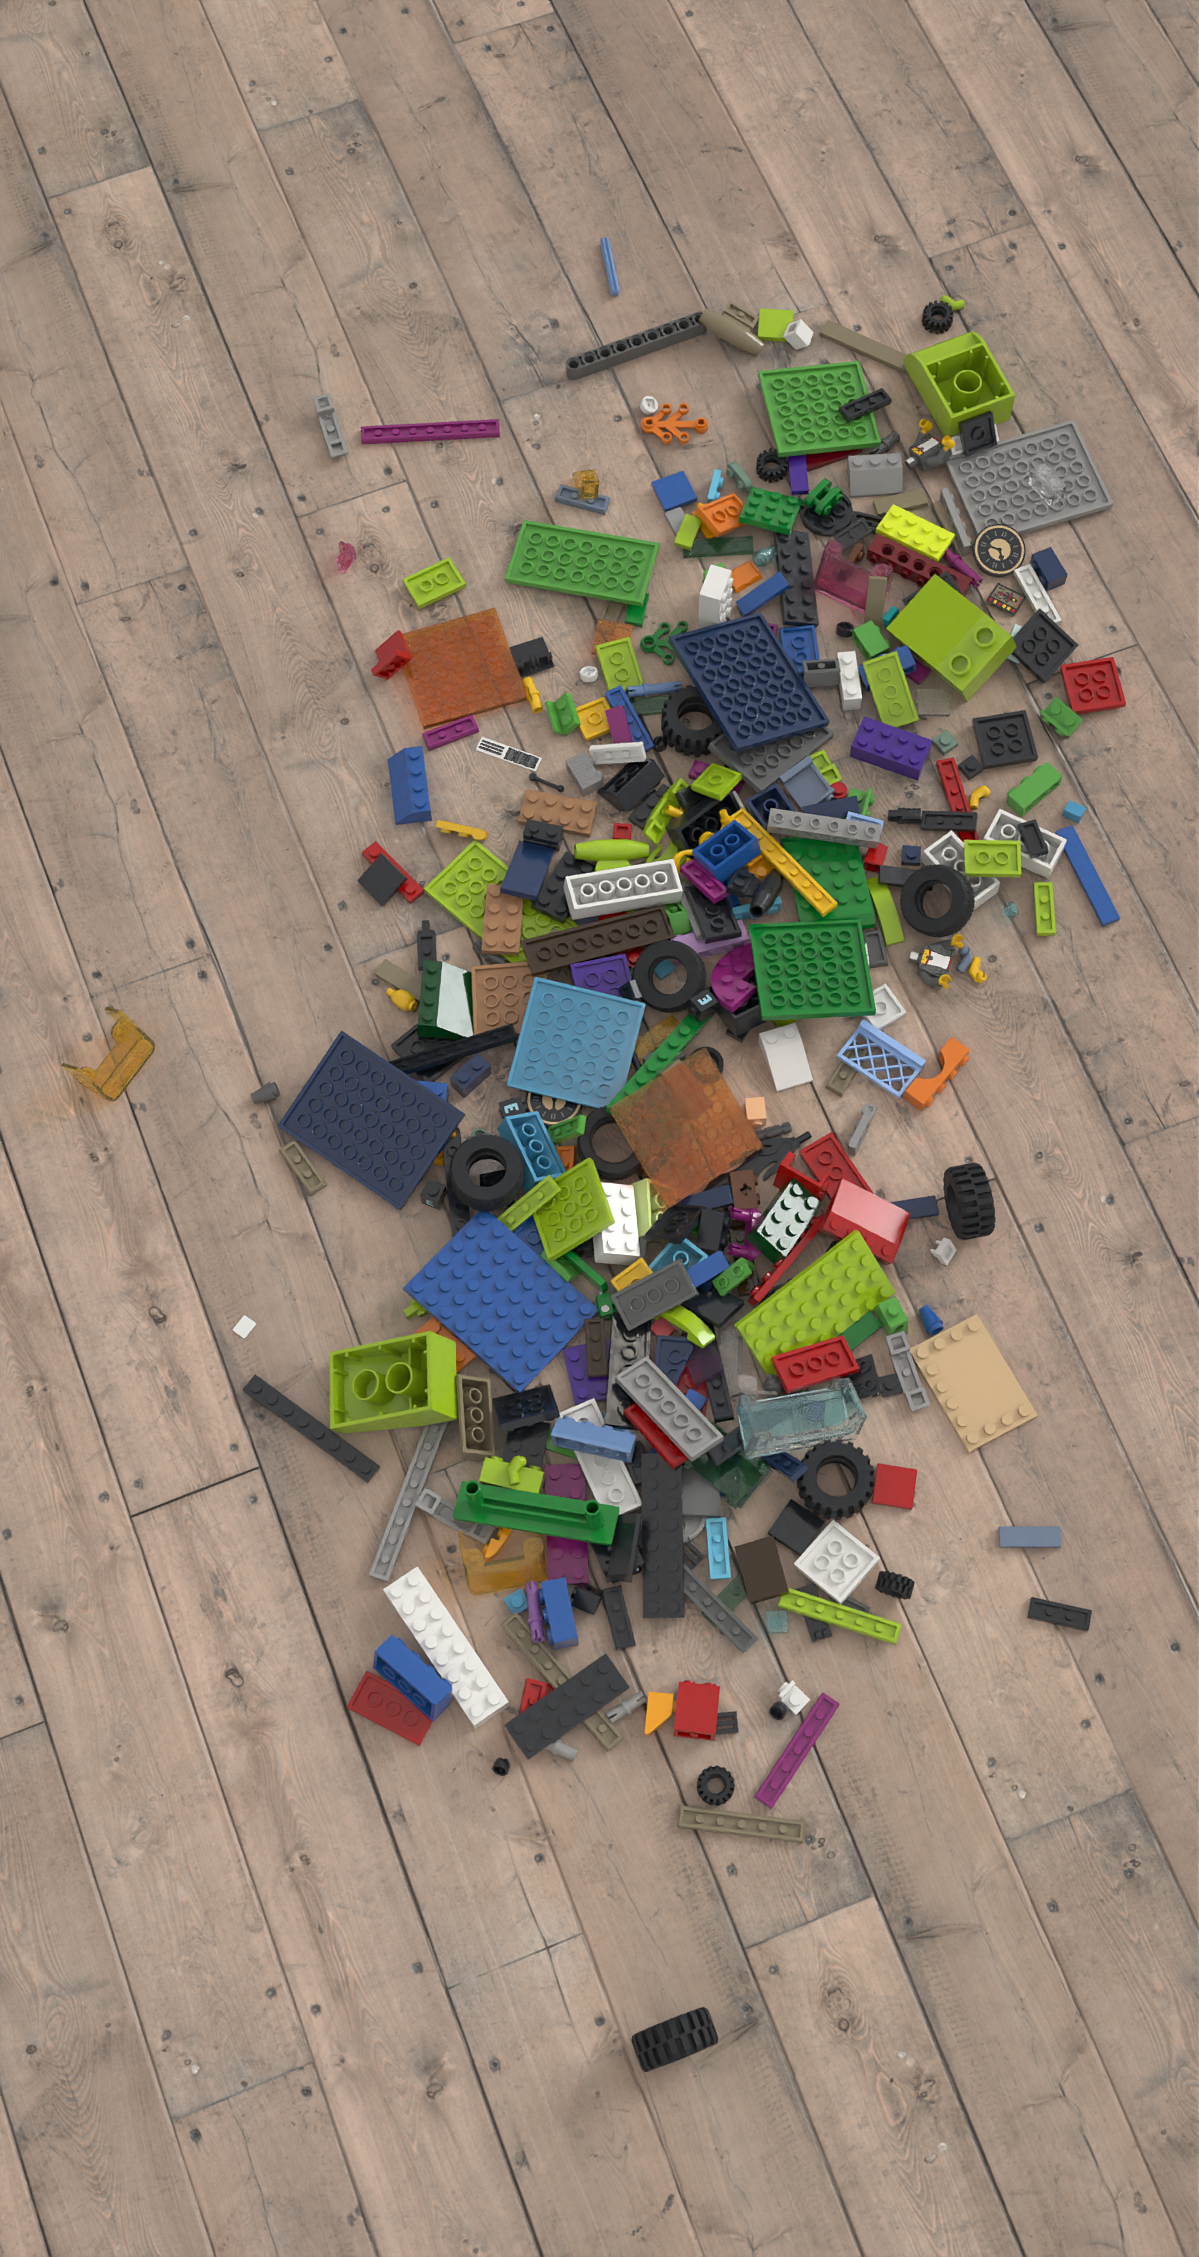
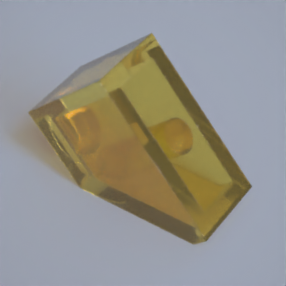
M595 469L572 473L581 499L598 497L599 479Z

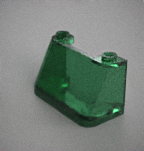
M707 1419L723 1436L728 1434L714 1421ZM746 1447L717 1467L713 1466L706 1453L692 1462L688 1459L683 1463V1467L688 1471L691 1468L696 1470L724 1493L728 1498L726 1502L734 1509L737 1507L742 1509L774 1472L773 1469Z

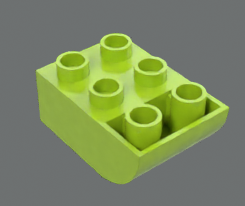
M970 331L907 354L904 357L903 365L943 437L960 434L958 422L988 411L993 413L994 424L996 425L1010 420L1015 394L987 344L978 333Z

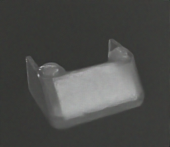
M739 1320L724 1324L718 1329L717 1343L731 1402L772 1403L777 1400V1391H757L756 1379L751 1375H741L742 1337L734 1326Z

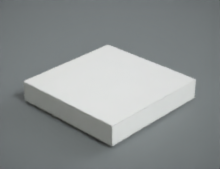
M885 983L873 990L876 1014L874 1016H863V1018L879 1030H882L906 1016L907 1012Z

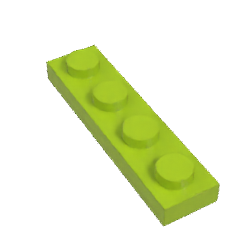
M548 1175L497 1219L513 1232L562 1190L553 1178Z

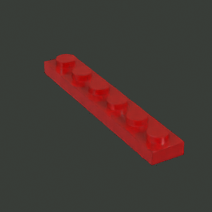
M824 1213L818 1217L813 1216L808 1224L809 1227L802 1232L787 1256L773 1264L775 1268L771 1272L768 1271L761 1278L763 1282L760 1286L756 1285L749 1294L751 1296L747 1301L752 1306L760 1303L818 1233L817 1230L824 1217Z

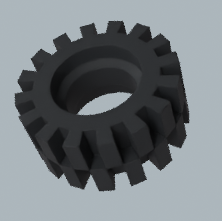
M934 300V304L932 301L929 302V305H926L923 310V327L925 326L926 330L930 329V333L935 331V334H938L940 331L942 334L944 330L947 332L952 326L954 316L951 305L948 307V303L943 304L941 300L940 303H937V300ZM938 314L943 316L944 319L936 320L931 316Z
M769 448V452L764 450L763 454H759L756 470L760 479L764 477L763 481L766 482L768 479L769 483H772V480H775L776 483L778 478L782 480L783 476H786L788 469L787 456L778 457L777 450L772 451V448ZM774 462L778 464L779 467L776 469H769L765 465L767 463Z
M880 1571L875 1588L879 1592L885 1593V1595L907 1600L911 1598L915 1582L895 1572Z
M715 1765V1767L709 1766L707 1769H704L697 1781L698 1795L703 1799L702 1801L709 1803V1805L720 1806V1804H725L730 1800L735 1788L734 1778L731 1776L730 1771L718 1765ZM712 1778H719L723 1781L724 1789L718 1794L711 1793L707 1787L708 1781Z

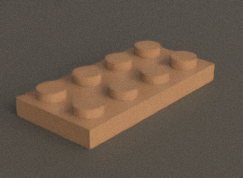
M526 789L518 824L526 825L527 819L563 826L564 833L590 837L598 802Z
M487 884L482 954L519 956L524 898L500 893L501 885Z

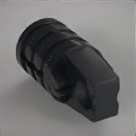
M921 808L888 810V821L897 822V824L920 825Z

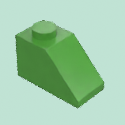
M680 902L663 905L674 935H686L687 932L691 931L687 910Z

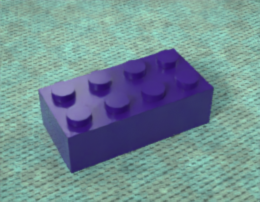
M864 716L851 745L850 757L918 781L930 753L933 740Z

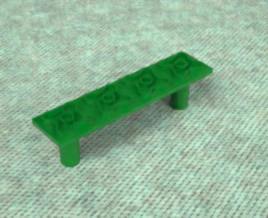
M471 1480L461 1482L453 1519L611 1546L620 1508L618 1506L600 1504L596 1500L582 1501L484 1485Z

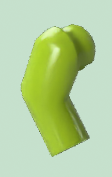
M946 295L940 297L943 304L947 302L948 307L951 305L953 311L965 308L964 300L954 301Z
M517 1455L513 1457L507 1466L510 1485L520 1483L518 1471L527 1462L524 1456Z

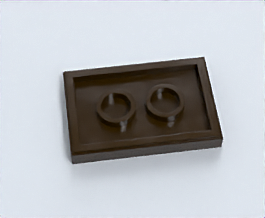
M774 1536L734 1547L750 1605L790 1594Z

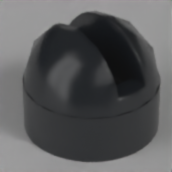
M662 736L654 738L653 749L657 752L665 751L667 740Z
M775 1702L769 1709L770 1715L776 1720H782L788 1711L787 1706L783 1702Z
M500 1757L495 1760L492 1770L497 1775L505 1776L509 1772L510 1763L508 1759Z

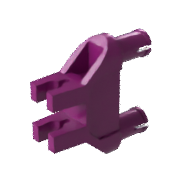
M731 1207L729 1211L732 1214L730 1215L732 1219L744 1221L745 1238L762 1215L760 1211L754 1208L744 1210ZM746 1239L745 1246L730 1243L728 1250H731L728 1251V1255L743 1257L749 1261L762 1254Z

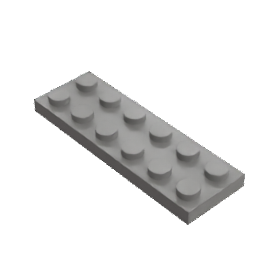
M647 1356L615 1376V1381L691 1462L723 1441V1435Z

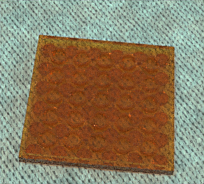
M496 608L402 634L412 658L403 667L423 729L527 700Z
M706 1048L697 1051L608 1108L667 1208H670L763 1147Z

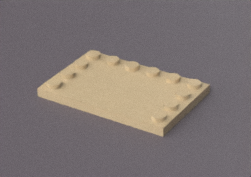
M977 1314L910 1348L914 1363L967 1453L1037 1418L1038 1414Z

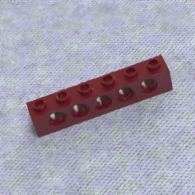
M880 534L876 535L867 550L866 559L871 563L878 564L887 571L894 572L904 579H909L921 587L925 586L934 574L940 576L948 570L964 597L970 589L971 578Z

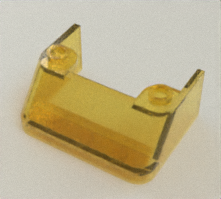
M106 1007L104 1010L116 1021L111 1029V1036L117 1042L96 1071L87 1066L79 1068L65 1063L61 1067L81 1085L108 1101H116L153 1054L155 1043L123 1011Z
M462 1530L458 1531L467 1586L472 1594H489L525 1587L526 1582H529L531 1586L530 1581H537L538 1584L546 1581L548 1570L541 1534H537V1537L528 1538L524 1542L523 1556L484 1563L483 1555L479 1550L465 1549Z

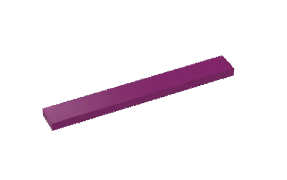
M499 419L361 426L362 445L500 437Z

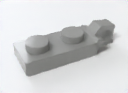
M866 1103L861 1109L862 1118L856 1121L855 1132L849 1136L846 1143L849 1154L854 1156L857 1154L877 1111L876 1106Z

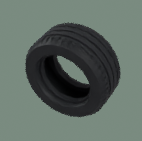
M605 1105L595 1109V1111L593 1110L586 1117L584 1135L577 1137V1150L581 1162L587 1158H591L594 1161L599 1178L611 1181L623 1180L634 1175L645 1164L650 1151V1132L644 1119L633 1109L620 1121L605 1111L607 1106ZM616 1123L625 1126L631 1131L635 1139L634 1151L621 1162L603 1160L596 1154L592 1146L594 1134L600 1127L606 1124Z

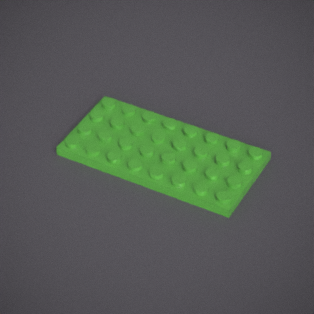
M524 520L505 576V582L642 606L660 544Z

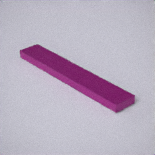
M822 1692L754 1796L755 1799L772 1810L840 1704Z

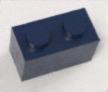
M1051 547L1032 554L1029 564H1031L1046 592L1065 584L1068 574Z
M476 1053L450 1077L451 1086L463 1098L467 1097L492 1074L491 1065Z

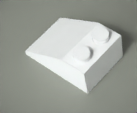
M796 1023L759 1033L758 1043L776 1092L813 1082Z

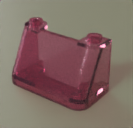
M829 539L814 580L815 590L865 614L869 576L887 577L886 599L890 592L894 568L883 563L875 565L872 571L841 558V544Z

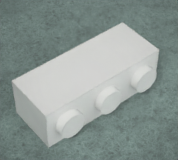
M855 651L837 653V659L841 669L839 690L842 711L861 709L862 694Z

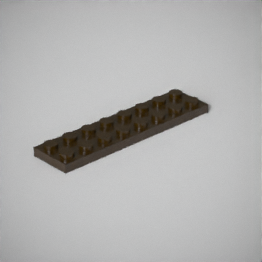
M659 905L521 940V946L533 977L568 968L570 964L611 957L646 948L654 942L673 939L675 935L664 906Z

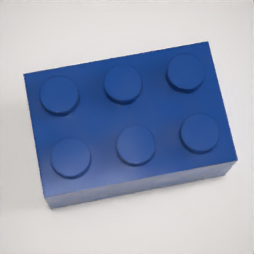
M733 820L692 850V854L695 860L722 883L734 874L738 868L741 869L760 855L761 849L758 838L736 820Z
M565 1577L541 1582L542 1588L538 1589L541 1605L546 1607L542 1609L545 1625L550 1626V1629H546L549 1645H554V1650L579 1645Z

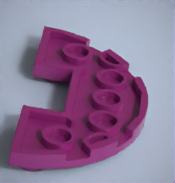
M750 943L733 948L717 962L712 971L711 985L713 994H715L719 1003L732 1013L756 993V986L746 982L755 974Z

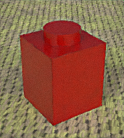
M879 843L876 849L868 848L863 867L864 870L878 873L879 865H884L888 846Z

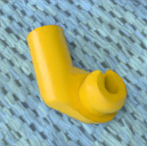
M979 786L971 793L970 809H978L979 799L982 796L986 798L990 795V789L987 786Z
M668 805L665 813L678 818L688 808L682 810L681 807L677 809Z
M973 957L969 974L975 982L982 983L986 980L987 975L986 973L983 974V971L979 969L981 959Z

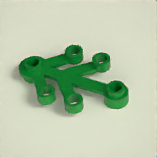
M679 621L677 627L666 639L659 640L662 635L670 632V624L667 622L661 623L659 629L652 636L647 635L641 639V650L646 653L654 652L663 659L665 665H672L674 656L671 653H666L659 647H666L675 653L668 639L670 636L687 632L688 623L686 621Z

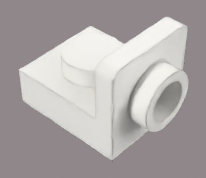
M792 1680L790 1684L785 1682L780 1687L778 1699L785 1703L787 1708L796 1716L810 1699Z

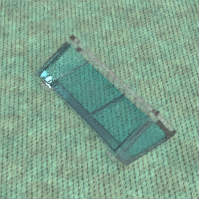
M850 1378L834 1379L826 1389L757 1400L755 1395L744 1394L739 1397L735 1407L747 1459L811 1448L818 1443L824 1444L825 1440H831V1442H836V1439H842V1442L855 1440L867 1418Z

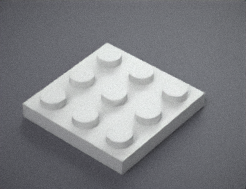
M832 1520L797 1559L794 1567L836 1602L842 1604L880 1561V1557Z

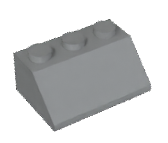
M901 453L848 456L847 475L850 498L903 493Z

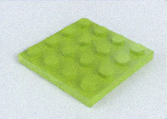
M587 1158L553 1179L562 1191L533 1214L547 1258L550 1261H554L615 1224L594 1161L591 1158Z

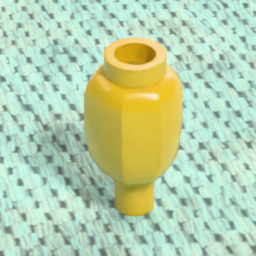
M391 988L387 989L386 994L391 997L396 1007L405 1012L416 1010L418 1002L415 1001V997L405 990L395 991Z

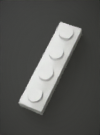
M1031 564L1015 569L1013 574L1034 612L1040 608L1057 625L1061 624L1062 620Z

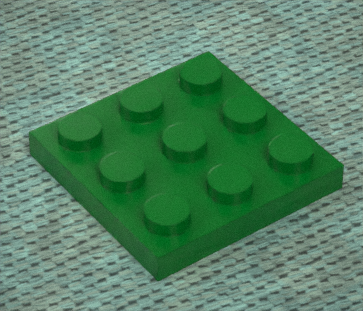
M752 487L739 516V522L790 535L803 500L793 496L782 495L778 492H770L762 488Z

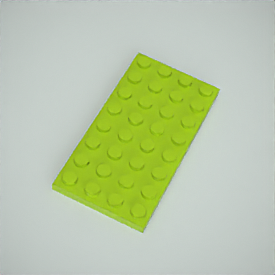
M474 840L424 888V892L482 940L487 884L502 885L509 867ZM524 898L519 956H501L507 959L508 963L527 962L521 946V940L548 934L555 928L561 931L577 927L578 925L570 918H567L565 923L562 924L532 909L531 904L534 900Z
M854 1230L744 1316L734 1326L765 1375L773 1374L778 1377L771 1363L772 1356L837 1337L868 1311L872 1312L875 1310L874 1307L886 1301L896 1291L860 1232Z

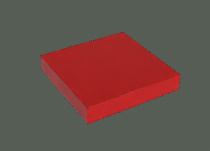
M877 1463L872 1504L912 1510L917 1469Z

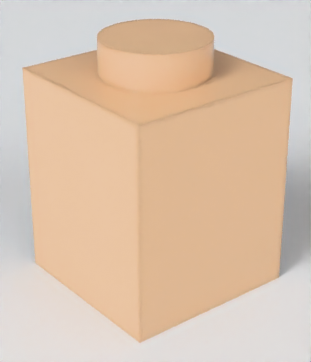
M764 1097L745 1098L746 1126L759 1128L766 1125Z

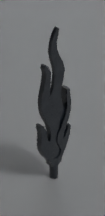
M807 1131L796 1138L793 1136L791 1138L763 1140L760 1142V1146L769 1148L750 1149L742 1152L729 1162V1167L737 1165L744 1159L745 1161L730 1172L753 1169V1174H756L758 1179L766 1167L776 1163L764 1174L763 1180L765 1181L777 1173L780 1163L789 1151L795 1153L800 1144L812 1138V1136ZM729 1172L715 1176L703 1191L718 1188L729 1183ZM743 1186L740 1192L746 1190L745 1186Z

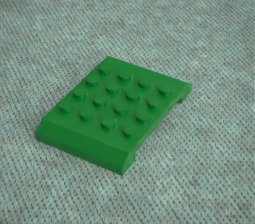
M802 837L780 839V845L838 904L835 909L823 917L791 885L798 922L861 919L862 929L875 927L873 905L858 846Z

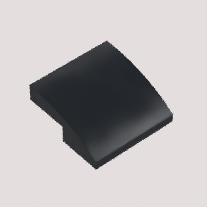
M791 1499L767 1534L774 1536L775 1540L801 1556L809 1547L825 1521Z

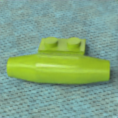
M629 839L592 840L574 845L575 859L597 862L594 872L631 866L628 861L649 856L648 842Z

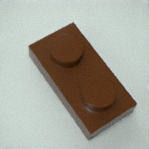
M858 542L840 567V578L846 580L848 575L854 573L855 565L857 562H861L865 556L863 552L864 544Z

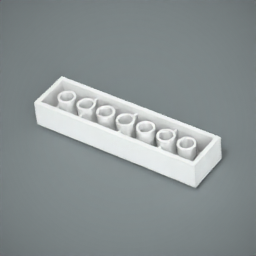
M418 1566L383 1589L385 1595L439 1676L450 1682L453 1688V1697L475 1729L510 1706L509 1701Z

